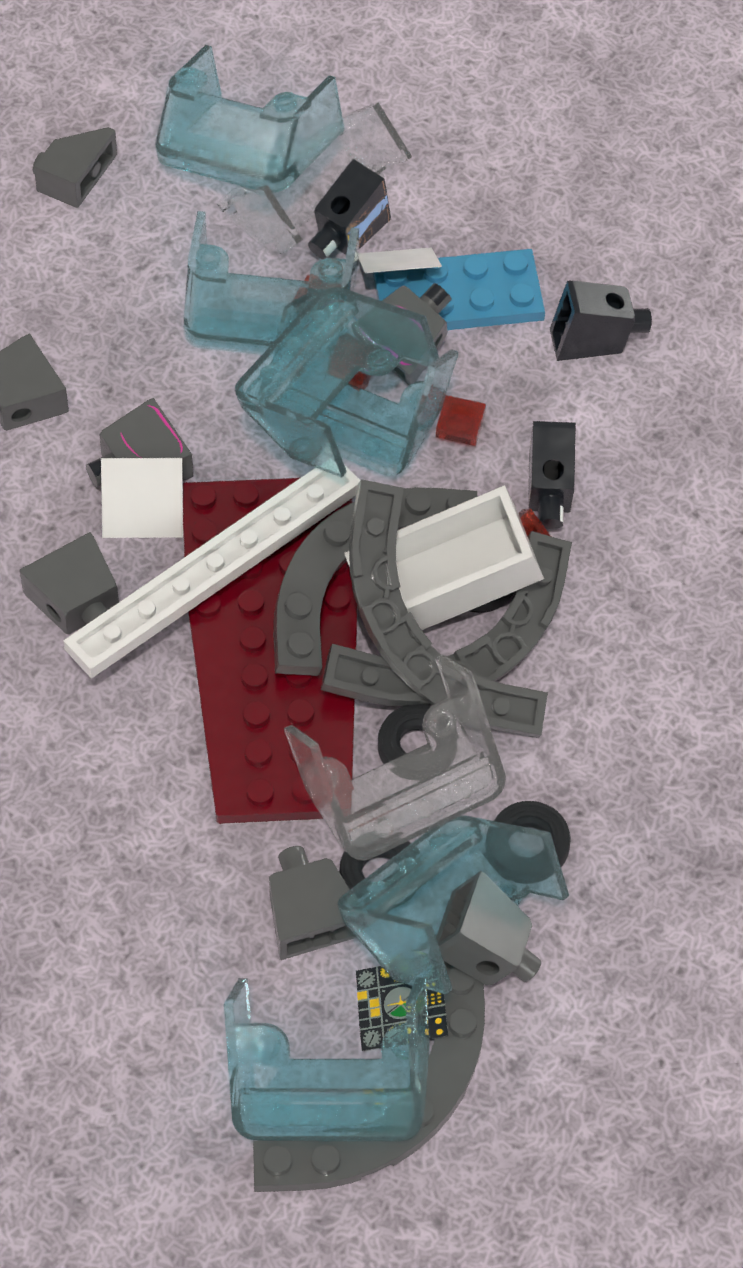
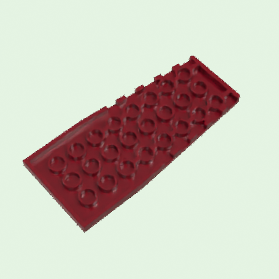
M300 478L183 483L184 557ZM352 498L188 612L216 822L219 824L349 818L351 816L355 699L320 690L331 645L336 644L356 650L357 603L353 593L348 562L332 576L323 597L320 612L322 669L318 676L275 673L273 629L277 595L285 572L297 549L322 521L337 510L352 503Z

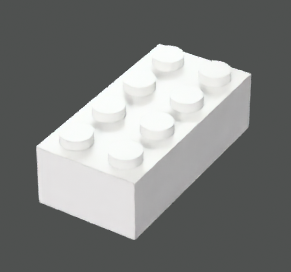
M505 485L397 530L396 565L401 586L399 590L408 613L411 612L421 630L544 579L516 507ZM348 551V552H345L344 554H345V556H346L348 565H349V567H350L349 551Z

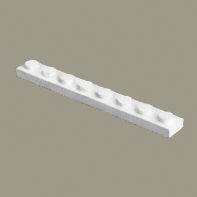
M333 455L63 640L64 650L92 679L356 496L358 483L361 480Z

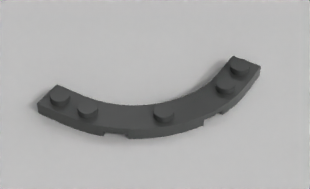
M361 479L358 483L349 543L350 575L360 616L381 656L413 691L446 713L478 726L534 738L540 737L542 735L548 692L488 680L466 670L454 661H448L431 646L432 642L420 629L411 612L408 613L399 590L401 586L396 565L397 530L404 488Z
M404 488L398 530L478 497L477 491L446 488ZM355 501L326 518L306 537L297 549L285 572L274 611L275 673L318 676L322 669L320 639L321 606L326 588L332 576L347 562L344 553L349 551Z
M531 531L527 537L544 579L515 591L506 612L487 634L444 658L450 662L454 661L459 666L476 675L496 682L510 673L538 643L553 619L566 579L572 542ZM336 644L331 645L320 690L387 706L432 705L413 691L393 671L382 656Z
M441 962L448 1036L435 1038L423 1070L413 1085L386 1111L374 1119L345 1132L321 1138L253 1141L254 1192L306 1191L351 1184L360 1181L361 1177L375 1173L389 1165L394 1166L400 1163L435 1136L450 1119L464 1098L466 1089L479 1061L485 1026L484 984L449 963Z

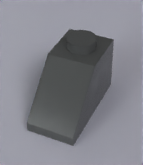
M107 127L54 139L45 152L38 154L33 164L37 192L79 208L117 156L115 130Z

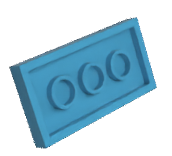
M532 249L440 257L438 260L442 267L373 272L378 303L401 286L408 287L420 298L433 283L440 285L452 299L439 313L447 322V330L545 320V308Z

